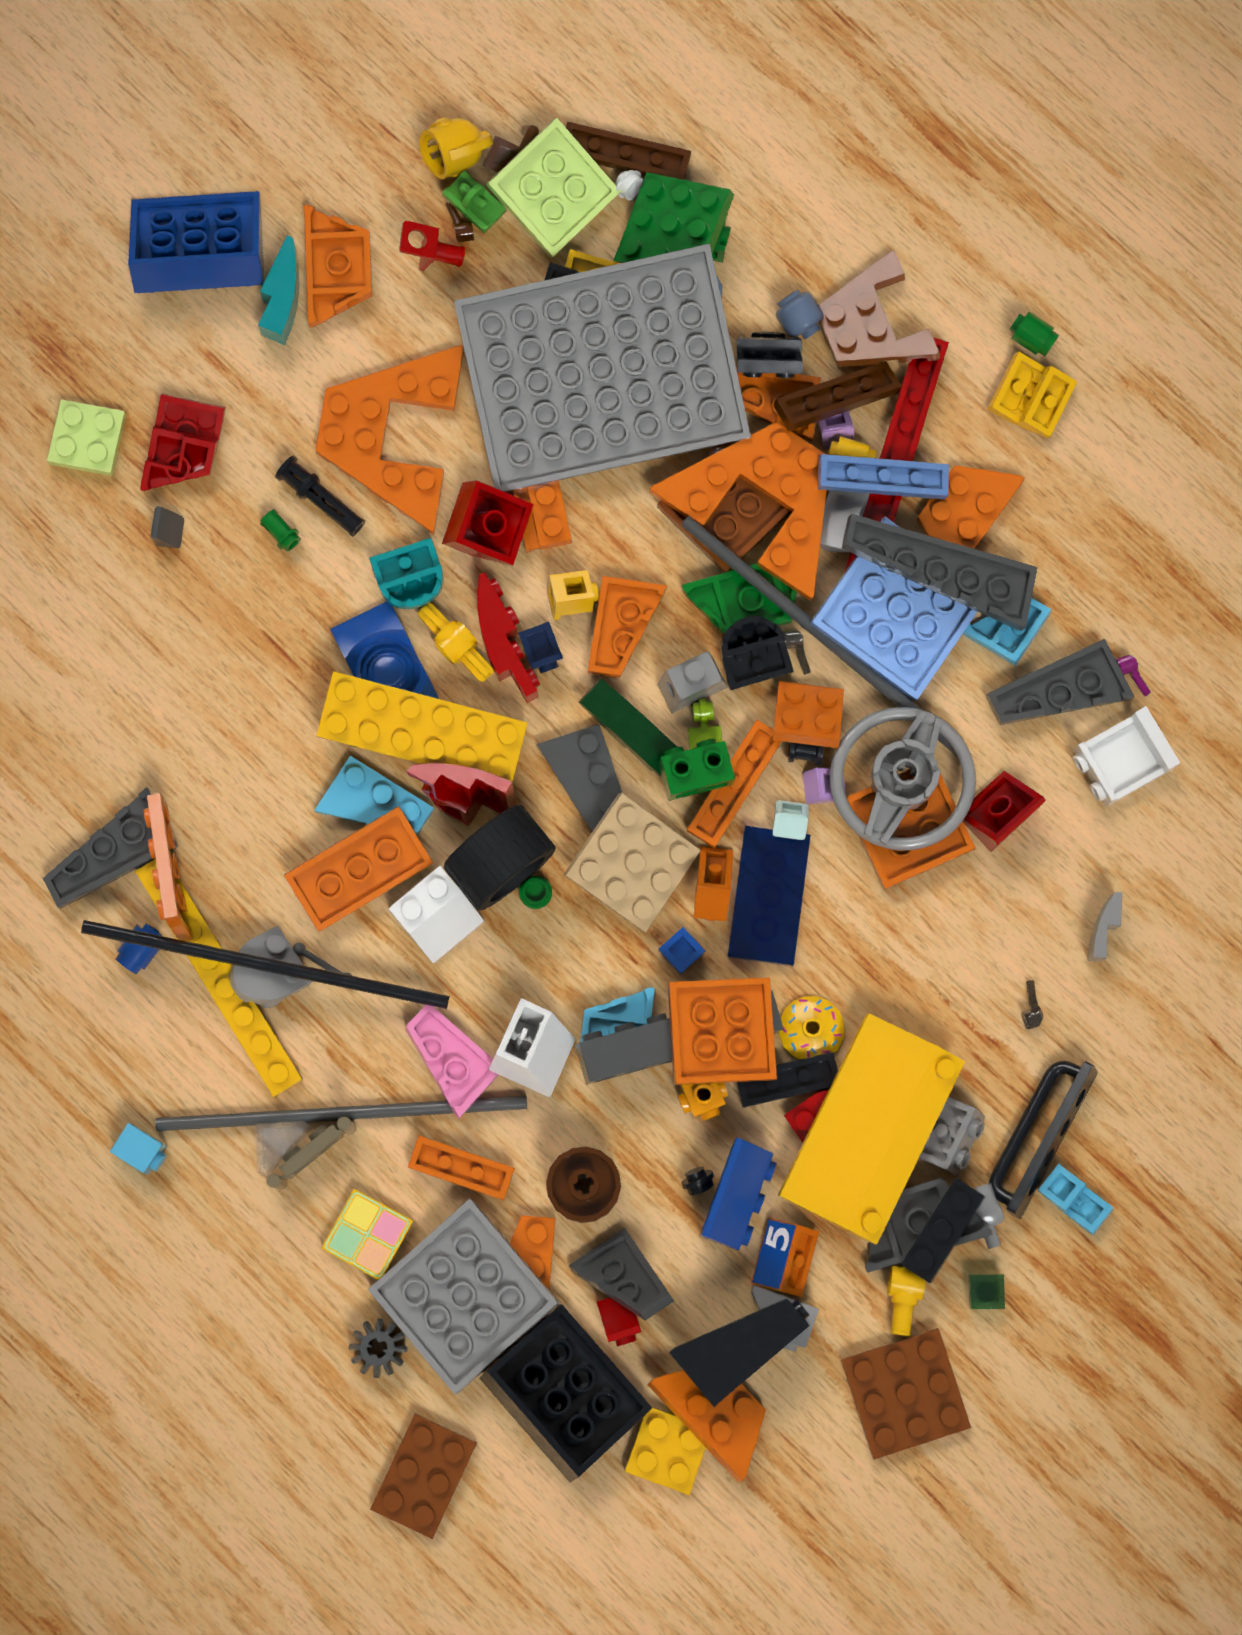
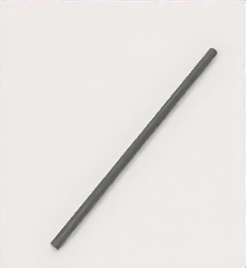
M688 516L683 521L681 526L897 707L920 709L876 671L811 626L809 623L812 618L693 518ZM939 733L937 740L957 756L951 744Z
M527 1096L480 1098L465 1113L527 1109ZM446 1100L156 1118V1131L338 1121L341 1117L356 1120L454 1114Z

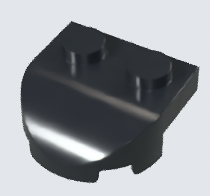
M753 332L751 337L738 336L737 372H743V376L761 377L762 373H775V376L779 378H793L795 374H802V339L799 337H793V339L785 338V334L779 332Z
M750 616L736 621L726 630L720 642L719 653L729 690L794 672L785 643L786 637L778 625L760 616Z

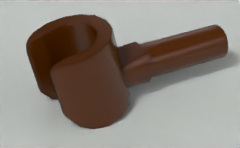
M446 202L445 205L455 227L457 241H473L472 222L461 223V218L456 208L450 202Z

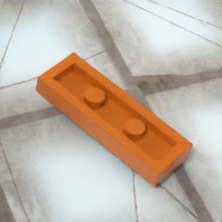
M420 1135L408 1164L410 1169L501 1200H505L515 1168Z

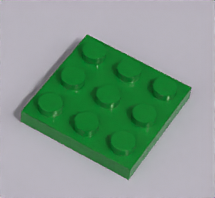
M647 172L614 261L625 263L710 244L713 254L734 198V193L730 189Z

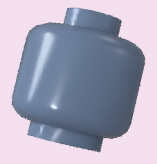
M797 289L777 303L779 309L776 311V318L789 337L793 338L802 335L805 340L820 330L817 323L822 320L824 314L809 292L800 293Z

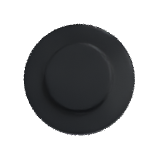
M697 1167L685 1173L686 1179L681 1182L683 1189H687L689 1195H697L714 1186L712 1180L714 1173L712 1170H705L704 1167Z

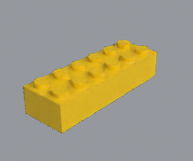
M333 671L316 736L418 764L444 763L471 767L513 782L528 722Z

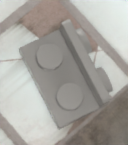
M948 1097L919 1159L958 1177L960 1171L964 1170L969 1163L971 1156L969 1151L974 1141L979 1139L983 1133L985 1116L976 1108Z

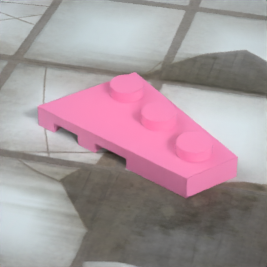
M425 1005L406 1025L405 1030L456 1118L459 1120L499 1074L488 1070L493 1058L435 1007Z

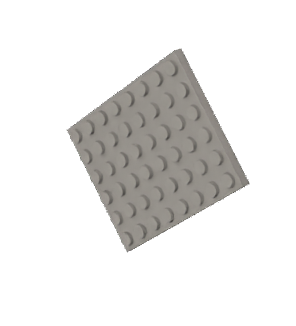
M710 244L454 301L494 488L508 492L751 438Z

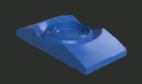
M387 602L330 629L354 677L439 699L393 607Z

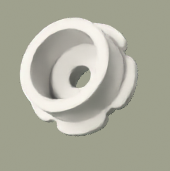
M624 171L618 176L616 190L621 191L618 194L620 198H626L631 201L638 197L644 181L639 171Z

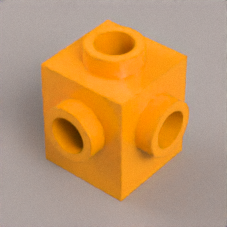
M724 1083L681 1085L682 1094L677 1095L684 1114L690 1112L693 1119L701 1116L702 1121L720 1115L719 1108L724 1107L726 1104L723 1098L729 1096ZM699 1089H707L710 1092V1098L706 1101H701L697 1097Z

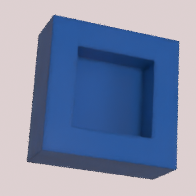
M684 927L658 949L680 975L705 953V950Z

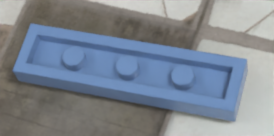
M821 454L818 457V490L945 499L948 497L949 464Z

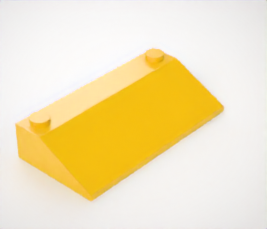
M866 1013L778 1196L861 1240L877 1245L965 1061L933 1043L872 1014Z

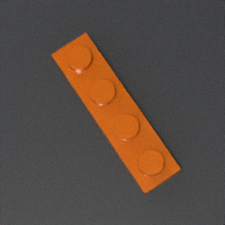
M759 720L755 721L731 759L735 775L734 783L731 786L711 790L686 832L715 849L782 741L773 740L772 728Z

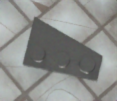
M625 1228L568 1265L575 1275L643 1320H647L674 1302Z

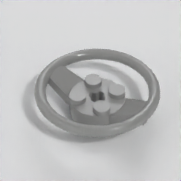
M894 707L867 715L845 733L840 740L839 748H836L832 758L830 787L834 803L843 820L863 839L891 850H916L938 843L949 836L961 824L973 802L976 772L966 743L949 723L924 710ZM895 720L914 721L901 741H896L883 747L874 760L871 771V788L876 796L866 825L855 814L845 794L843 772L848 753L865 732L879 724ZM940 733L951 744L961 764L963 783L958 804L946 821L934 830L914 837H893V833L908 810L916 809L926 802L938 785L940 769H938L934 752ZM904 767H907L911 770L909 775L914 776V779L902 781L899 778L900 775H897L896 770L902 771Z

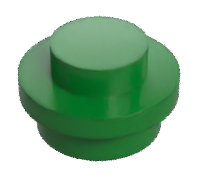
M541 876L528 877L520 885V900L530 909H541L550 902L552 887Z

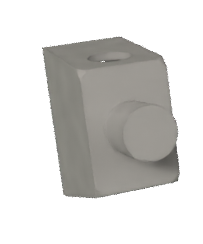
M709 651L668 669L657 684L671 714L692 705L693 702H698L699 698H707L728 688Z

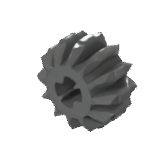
M381 1318L376 1321V1331L373 1330L369 1321L364 1322L363 1327L367 1332L366 1336L357 1330L353 1332V1336L361 1340V1344H349V1350H360L361 1353L351 1359L352 1363H359L363 1359L366 1361L360 1370L362 1374H366L371 1365H373L374 1378L380 1377L381 1365H383L388 1375L393 1374L394 1370L390 1361L402 1366L404 1361L395 1354L396 1352L404 1353L408 1351L407 1346L396 1345L397 1341L405 1338V1334L402 1332L394 1337L391 1335L396 1328L394 1322H391L386 1331H383L384 1322ZM375 1338L378 1342L385 1341L387 1344V1349L383 1350L386 1354L382 1358L379 1354L372 1355L370 1352V1347L374 1346L371 1342Z

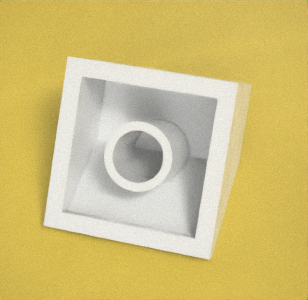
M441 866L436 868L388 908L392 916L433 964L485 922Z

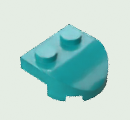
M432 538L369 558L381 595L388 604L395 608L414 609L432 602L443 588V571Z

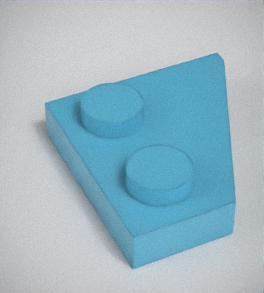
M647 988L642 992L612 1000L610 1003L585 1009L580 1042H583L582 1036L585 1034L601 1031L602 1036L615 1033L614 1027L625 1023L634 1022L635 1027L648 1024L646 1019L652 1015L655 988Z

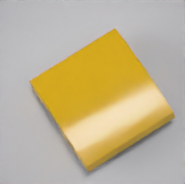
M1019 351L1013 355L987 409L1030 432L1050 438L1078 381L1052 365L1049 367L1042 366Z

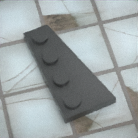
M1103 639L987 693L986 698L999 724L1004 725L1132 700L1134 695L1106 640Z
M600 724L537 744V748L550 765L558 781L564 787L591 833L618 793H622Z

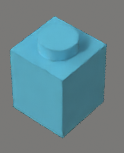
M128 1123L113 1145L110 1153L140 1172L149 1175L152 1170L157 1172L164 1163L167 1154L163 1152L167 1146L135 1125Z

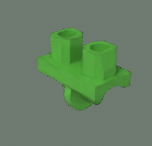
M463 171L456 181L442 192V196L484 234L506 213V208L466 171Z

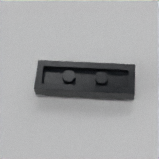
M834 1052L776 1065V1080L736 1082L742 1108L830 1088L838 1072Z
M955 1178L901 1265L928 1283H932L986 1196L962 1180Z

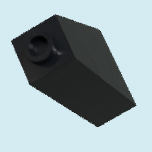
M785 1298L680 1344L669 1351V1353L713 1407H715L810 1325L805 1319L810 1315L797 1299L791 1303Z

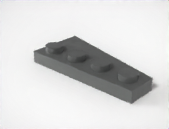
M147 787L138 794V797L127 807L124 806L115 814V817L109 823L91 835L84 845L78 850H74L43 878L59 909L154 860L150 855L148 839L153 838L152 829L147 828L144 818V809L148 808L147 795H152ZM174 838L175 847L177 848L179 846Z

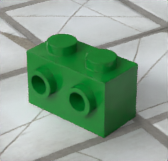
M707 739L696 744L697 748L684 751L683 747H675L664 751L665 756L660 757L658 766L668 801L731 786L734 783L735 775L725 741L716 743L715 739Z

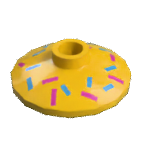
M804 996L794 1000L782 1013L781 1021L784 1029L779 1032V1037L783 1047L792 1057L800 1060L830 1052L835 1053L840 1048L844 1038V1021L840 1011L830 1001L819 996ZM809 1022H815L818 1025L819 1030L816 1034H810L806 1030V1025Z

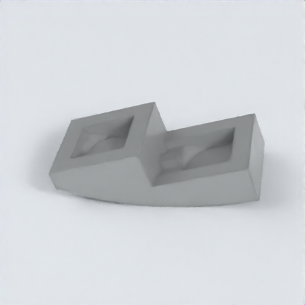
M1122 892L1112 894L1098 914L1090 938L1088 961L1101 962L1107 958V929L1115 930L1121 926Z

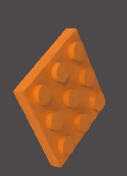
M910 769L898 774L902 781L907 779L913 780L914 776L909 775ZM941 773L938 785L929 799L918 808L908 810L893 833V837H914L928 833L940 826L952 814L956 805ZM871 787L847 797L855 814L866 825L876 796ZM963 821L943 840L916 850H891L872 844L859 836L884 890L976 849Z
M770 977L679 981L667 984L674 1085L770 1081L777 1079Z

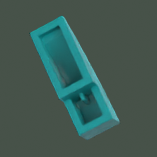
M288 235L260 290L263 302L268 305L258 323L261 336L282 345L286 344L293 326L300 288L297 250L293 237Z

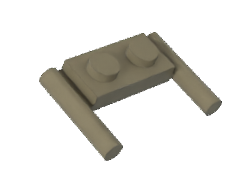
M341 1117L337 1121L339 1130L333 1124L328 1128L325 1124L317 1128L309 1135L310 1143L302 1149L296 1146L282 1157L285 1163L279 1168L284 1175L270 1174L266 1180L268 1186L279 1190L285 1189L288 1179H292L343 1138L345 1133L353 1134L356 1131V1124L347 1117Z

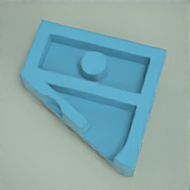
M1031 598L1026 628L1022 631L987 616L973 625L969 624L962 635L1016 666L1050 616L1051 609Z

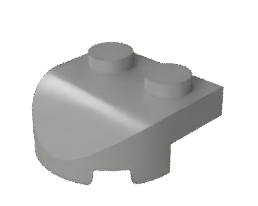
M278 926L252 938L238 951L240 953L303 965ZM231 965V972L229 973L230 984L237 996L246 1003L251 1001L263 1005V1008L277 1006L282 1000L308 987L313 982Z

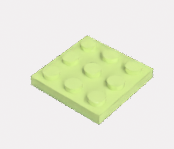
M558 118L548 124L486 184L550 258L554 257L621 192L616 190V185Z

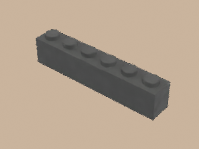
M772 990L774 1034L784 1028ZM666 1013L647 1018L648 1024L635 1027L634 1022L616 1026L614 1027L615 1033L602 1036L601 1031L583 1035V1042H579L575 1047L586 1085L672 1062L670 1018L667 1019Z

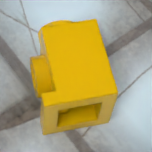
M588 570L549 575L547 596L553 619L560 620V617L564 615L593 611L594 602L598 601V588L596 582L590 581Z

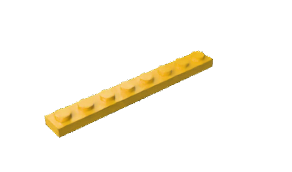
M156 859L136 870L135 873L157 907V900H161L160 889H156L153 881L152 870L157 869ZM175 880V883L181 887L188 910L181 913L183 920L188 927H191L193 939L187 941L222 949L181 880ZM186 955L272 1096L275 1098L303 1081V1078L258 1005L251 1001L248 1003L244 1002L234 992L229 981L232 964Z

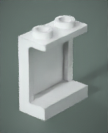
M1146 706L1136 711L1131 717L1085 743L1078 744L1073 750L1075 754L1073 760L1076 767L1081 773L1086 772L1092 782L1090 789L1099 802L1103 800L1106 807L1173 770L1180 764L1179 759Z

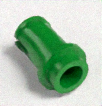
M275 509L269 511L261 519L260 525L278 542L277 547L279 549H285L288 552L299 544L301 540L298 536L299 531L296 528L292 529Z

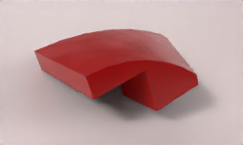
M162 393L160 395L155 426L152 430L148 457L145 460L140 490L147 491L210 475L226 407Z
M424 763L411 765L407 771L410 777L424 783L421 790L433 801V804L440 812L468 826L482 805L499 814L517 805L512 782L483 770L453 764Z

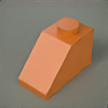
M701 846L693 918L708 921H727L734 850Z

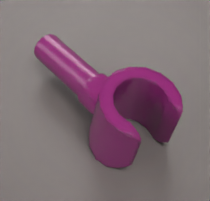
M1127 655L1116 659L1123 675L1130 673L1131 678L1144 697L1150 694L1151 691L1138 671L1136 658Z

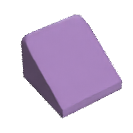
M849 411L817 422L821 444L825 450L830 449L832 441L839 442L840 436L854 440V426Z
M814 768L803 773L806 803L834 802L830 787V768ZM843 773V784H844V790H845V794H846L845 781H844V773Z

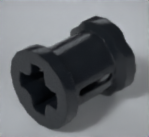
M789 742L788 762L793 763L794 760L814 761L816 765L821 766L824 747Z

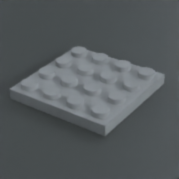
M473 1199L467 1200L368 1289L455 1395L460 1393L560 1303Z

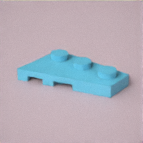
M350 755L314 811L315 813L331 815L352 822L369 824L397 806H400L418 836L433 813L434 807Z

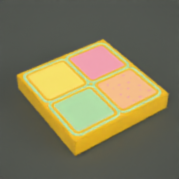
M354 1188L321 1249L379 1280L386 1274L414 1221Z

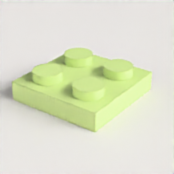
M61 399L47 458L49 465L113 476L126 419L125 411Z

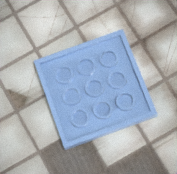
M887 517L882 518L880 521L899 527ZM856 555L809 624L872 668L911 700L916 701L978 611Z

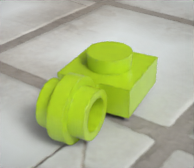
M699 698V702H693L692 706L694 722L700 721L701 727L688 728L689 750L697 748L696 744L707 739H715L716 743L722 742L721 726H708V721L714 720L713 701Z

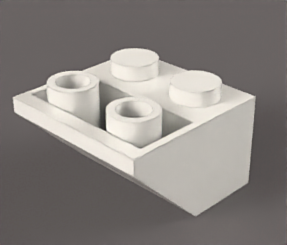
M521 998L488 1070L550 1098L575 1042V1038L551 1011Z

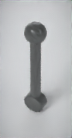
M298 942L294 944L293 950L296 955L305 956L327 971L351 975L350 973H342L309 952L303 943Z

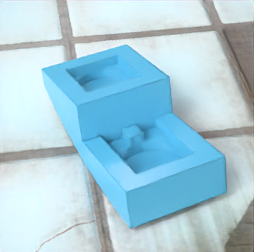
M1060 1164L1054 1168L1038 1189V1192L1092 1236H1094L1114 1210L1110 1204L1088 1189L1084 1182Z

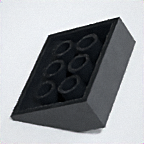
M562 1304L479 1378L569 1483L580 1477L652 1409L650 1404Z

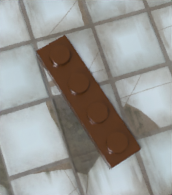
M567 121L566 129L598 165L622 171L637 170L642 176H645L648 172L685 180L691 151Z
M884 361L877 365H872L776 398L773 406L789 432L896 395L902 386L887 361Z

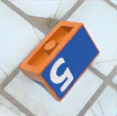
M768 1218L751 1284L802 1298L819 1231L798 1224Z

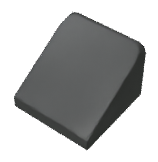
M156 506L151 530L152 540L156 546L180 548L184 518L168 509Z

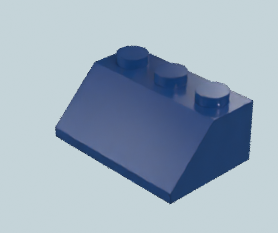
M736 1138L733 1141L699 1237L737 1251L740 1249L741 1244L748 1246L754 1229L753 1226L748 1225L753 1212L759 1214L765 1195L760 1193L764 1180L771 1181L777 1164L771 1161L772 1152L740 1138Z

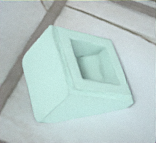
M781 800L776 801L773 835L804 840L809 819V805Z

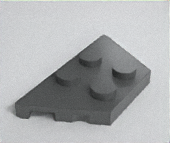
M943 1178L903 1190L877 1245L870 1244L868 1262H866L865 1267L867 1273L903 1262L950 1187ZM975 1214L956 1246L993 1235L992 1230Z

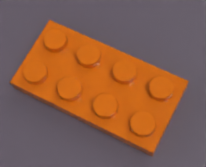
M397 806L285 873L284 877L314 926L320 932L432 865L433 861L400 806Z

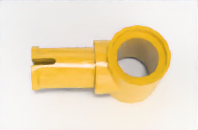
M893 1265L890 1268L887 1295L891 1296V1302H893L890 1333L910 1336L914 1306L918 1305V1300H923L926 1281L906 1267Z

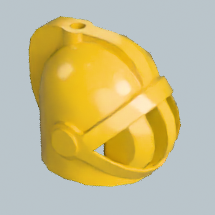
M445 117L438 119L428 129L422 131L419 138V150L425 165L440 179L459 177L463 171L473 167L480 161L484 149L493 145L491 133L486 130L480 132L474 124L463 118L450 119ZM440 150V153L433 156L430 155V153Z

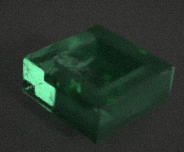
M1004 1274L968 1275L969 1309H1005Z

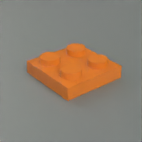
M779 681L773 740L839 748L844 689Z

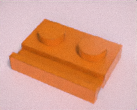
M559 480L512 490L513 496L534 504L523 535L526 553L537 549L543 550L572 544Z

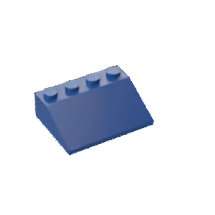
M260 191L132 199L128 265L134 293L263 285L264 259Z

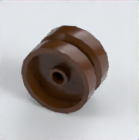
M586 1146L571 1148L559 1155L551 1165L546 1180L548 1198L555 1210L567 1220L579 1223L595 1222L609 1214L616 1205L621 1190L620 1174L613 1160L601 1150ZM581 1179H586L590 1182L591 1186H589V1190L586 1192H581L577 1188V1183Z

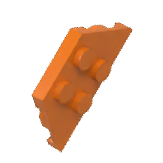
M304 205L308 326L310 328L372 297L371 244L369 230L358 225L347 224L344 219L332 215L330 217L316 211L311 205Z
M954 465L949 472L948 497L945 499L931 498L919 514L917 521L923 532L928 536L976 549L1025 478L1022 475Z
M684 1370L651 1380L647 1385L738 1483L743 1481L747 1475L766 1409L741 1384L713 1407Z

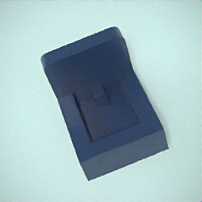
M549 622L518 633L532 670L539 668L541 674L559 667L557 660L563 659V656Z

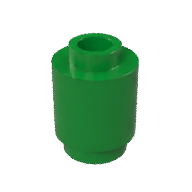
M1028 312L1026 316L1019 314L1009 329L1014 333L1011 337L1013 341L1035 355L1040 353L1044 357L1059 337V334L1053 331V326L1031 312Z

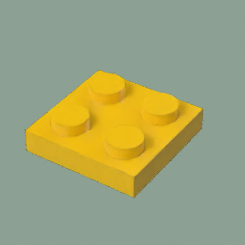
M652 1407L642 1419L625 1472L690 1495L706 1447L676 1415Z

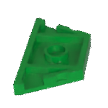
M757 564L750 565L751 568L795 604L797 595L795 590L757 566ZM734 570L681 586L683 594L723 635L733 623L750 616L766 618L778 626L792 623L791 617Z

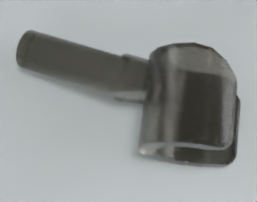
M797 630L786 631L784 635L786 637L787 649H796V655L803 674L811 673L804 653L802 633Z
M1029 980L1026 981L1030 1009L1021 1012L1026 1029L1040 1026L1043 1020V1012L1038 1006L1035 981Z

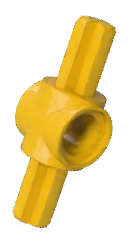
M432 603L424 605L417 615L436 635L434 645L441 654L453 665L462 663L479 682L482 683L489 679L494 673V668L476 650L478 641L460 621L456 622L454 620L449 622Z

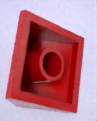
M1003 771L973 798L971 807L963 822L986 848L992 852L1035 813L1046 800L1042 795L1006 771Z

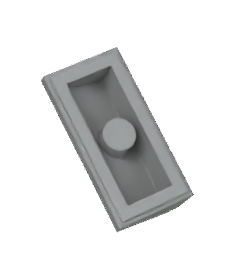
M829 490L825 501L820 542L822 549L827 552H849L841 548L847 519L851 514L863 516L870 493Z

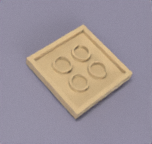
M618 793L563 875L640 931L646 932L701 850L626 795Z

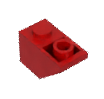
M612 1298L597 1301L608 1342L615 1341L618 1347L637 1341L635 1334L642 1332L637 1315Z

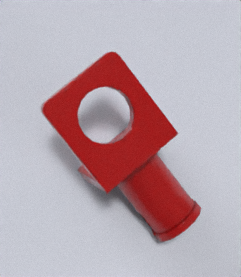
M404 221L402 223L399 251L420 257L419 270L424 271L434 261L460 267L465 257V247L438 242L439 228L411 221ZM418 231L424 235L421 248H415L410 244L408 240L410 232Z

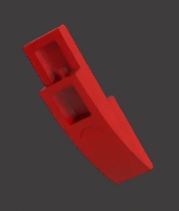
M483 572L479 575L477 609L487 656L499 682L511 676L526 703H529L538 698L537 687L540 686V682L532 668L526 670L520 659L524 658V655L515 640L509 641L518 635L516 625L520 623L511 606L505 608L500 597L504 594L496 579L489 580L486 573Z

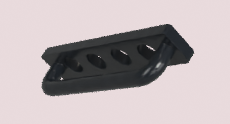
M1059 1061L1050 1065L1043 1075L989 1179L995 1197L999 1202L1007 1206L1006 1210L1012 1216L1021 1219L1098 1074L1094 1065L1084 1061L1080 1067L1072 1062ZM1061 1074L1075 1078L1015 1193L1013 1194L1002 1187V1182L1057 1078Z

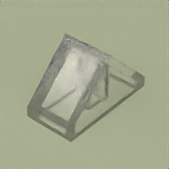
M305 1121L256 1124L258 1173L262 1177L267 1178L282 1162V1157L293 1149L312 1127Z

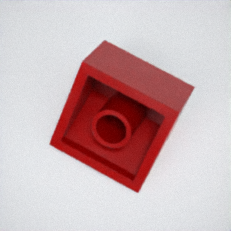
M477 480L463 482L442 544L470 556L513 566L534 504Z

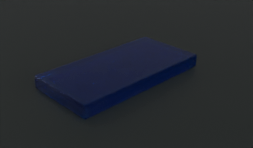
M744 827L727 958L794 966L811 835L806 834L804 840L776 837L773 835V829Z

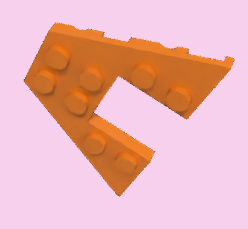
M463 345L326 388L315 449L316 454L338 467L341 472L364 485L371 493L394 506L404 516H408L433 535L435 534L444 469L381 460L391 402L455 410L464 354Z
M775 422L752 434L751 438L742 439L650 487V494L684 517L690 516L703 528L739 477L790 510L792 514L758 560L757 566L809 601H812L815 591L827 490L817 489L818 457L825 453L792 431L788 432L787 428L780 423Z

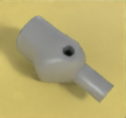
M988 1183L974 1189L986 1196L976 1214L992 1230L993 1235L984 1237L988 1249L1001 1245L995 1226L1004 1220V1214L995 1197L992 1184Z

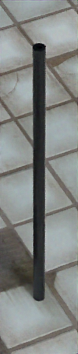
M87 920L83 921L81 929L82 934L447 1009L450 996Z

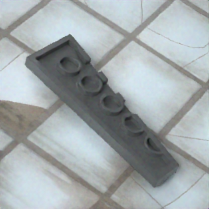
M851 514L848 517L842 549L1016 630L1022 631L1026 628L1038 567L855 514Z

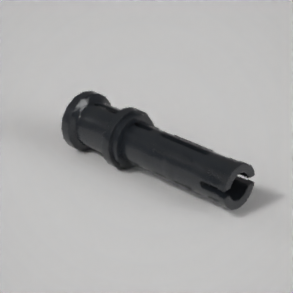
M294 455L289 457L278 469L275 478L278 481H285L296 491L297 497L303 500L309 499L328 517L344 528L349 535L355 536L366 521L361 519L341 500L323 487L317 474H310L298 464V458ZM293 473L296 474L301 479V481H299L295 476H293ZM325 500H327V501H328L330 504H332L337 510H339V511L344 515V517H342V516H341L339 513H337L333 508H331V507L325 502Z

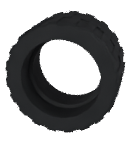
M516 805L491 819L467 838L445 861L444 870L472 905L481 911L503 899L519 887L528 877L537 872L551 858L556 846L522 805Z

